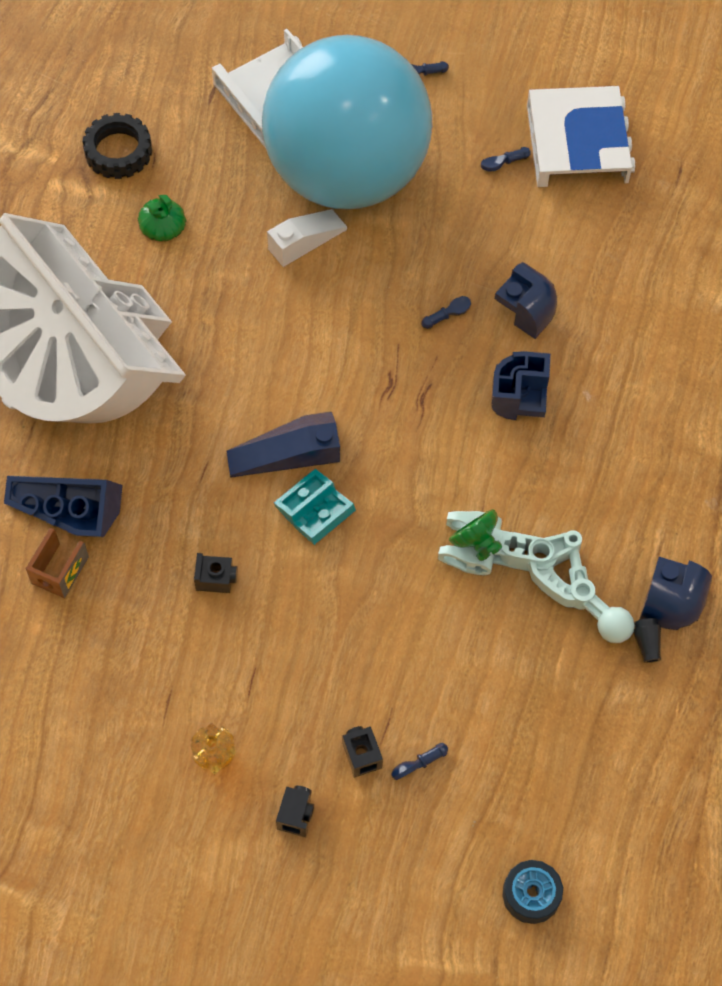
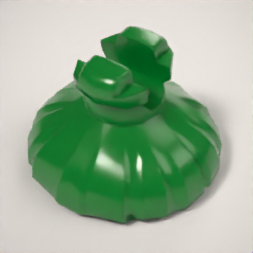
M158 195L159 198L149 200L144 204L138 213L137 220L139 229L151 240L155 239L156 241H168L181 234L187 221L184 210L179 204L171 200L168 195Z
M494 509L486 511L460 528L449 538L451 544L460 548L474 547L475 551L478 552L476 557L480 561L487 559L490 556V552L492 554L499 552L502 549V544L499 540L495 541V538L492 536L498 521L496 511Z

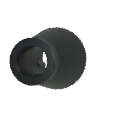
M656 618L635 621L633 634L642 653L644 663L660 661L661 625H658Z

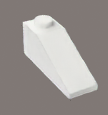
M332 209L290 218L267 231L268 250L284 267L346 231L347 226Z

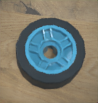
M528 860L520 862L510 870L505 879L502 894L505 907L513 917L521 922L537 924L547 921L556 913L563 898V884L559 874L553 867L543 861ZM532 886L536 887L538 894L536 897H531L527 893V890L531 889Z

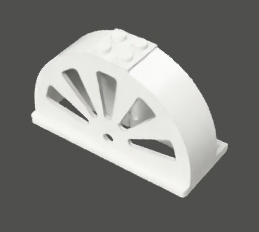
M7 213L2 215L0 218V396L4 405L10 409H17L33 418L45 421L102 423L120 418L139 407L162 382L180 383L186 374L158 341L172 321L142 285L108 280L64 225Z

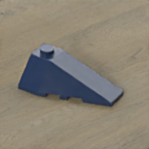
M332 412L304 415L226 451L230 478L340 462V443L336 421Z
M7 476L4 504L37 517L76 536L104 537L120 513L123 485L101 479Z

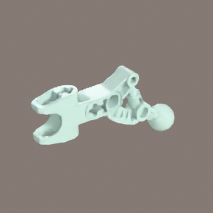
M448 512L446 525L458 531L485 512ZM498 517L492 536L495 538V541L499 540L501 542L502 549L496 554L490 552V556L484 561L478 560L476 557L478 552L475 551L474 547L460 548L451 545L440 547L438 560L466 573L489 575L493 563L529 571L532 581L552 599L565 607L586 609L598 620L597 626L602 638L610 643H622L628 640L634 632L635 624L629 611L622 607H609L595 595V586L588 580L586 567L582 566L579 552L582 536L577 531H569L541 538L501 530L502 519ZM543 553L547 557L541 559L537 558L534 554ZM569 558L571 568L569 569L571 585L565 583L553 570L556 565Z

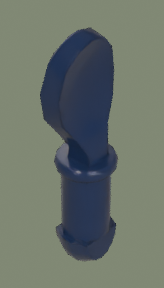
M444 61L431 64L423 63L422 66L411 64L419 75L423 73L424 76L433 73H445L449 69V65Z
M521 147V149L505 152L504 155L483 159L480 165L483 170L496 171L505 162L510 164L517 160L527 159L531 155V150L528 147Z
M466 296L455 298L446 309L442 307L430 316H425L421 322L422 327L429 329L444 319H449V315L459 316L465 314L470 309V299Z
M439 743L421 755L418 754L416 761H405L398 764L392 770V778L398 780L416 769L426 768L428 764L440 757L446 756L448 746L444 743Z

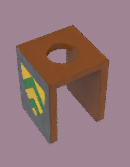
M50 528L25 569L31 584L65 599L87 562L89 555L85 543L79 541L58 578L44 573L60 545L55 529Z

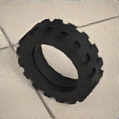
M113 113L112 116L106 114L101 116L102 119L94 120L91 127L86 128V136H83L82 140L87 164L89 167H93L95 173H101L105 178H110L111 176L115 177V179H122L123 176H127V178L134 176L135 172H141L144 169L143 166L148 165L150 156H152L151 137L147 126L142 125V121L139 118L134 119L132 115L126 113L125 116L120 115V113ZM113 134H127L138 141V146L134 152L122 158H108L97 151V146L101 140Z

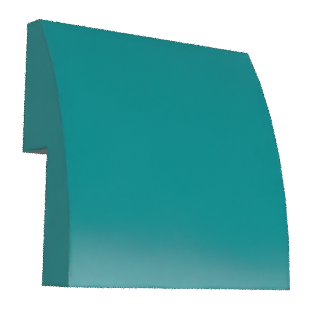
M317 469L310 472L274 502L275 507L314 545L356 511L354 503L335 489L334 483Z

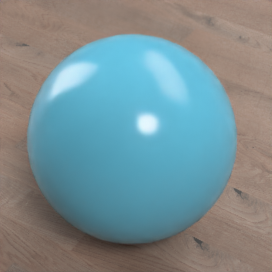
M337 35L322 38L295 52L279 68L272 79L266 93L262 111L264 144L271 163L280 177L295 192L309 201L335 209H360L372 206L398 193L411 181L421 167L429 149L433 128L430 99L418 72L395 49L378 40L359 35Z

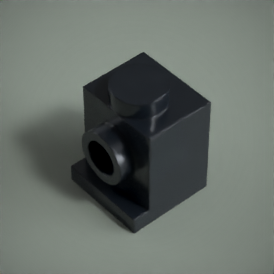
M197 553L194 573L196 591L230 593L231 583L237 582L238 567L233 566L232 558L203 556V553Z
M362 726L354 727L348 730L346 735H342V744L354 778L382 769L383 758L371 726L364 729ZM360 748L367 751L360 755L356 754V751Z
M298 785L294 786V788L286 786L276 819L277 830L306 838L308 827L307 823L304 822H310L314 810V804L310 803L312 790Z

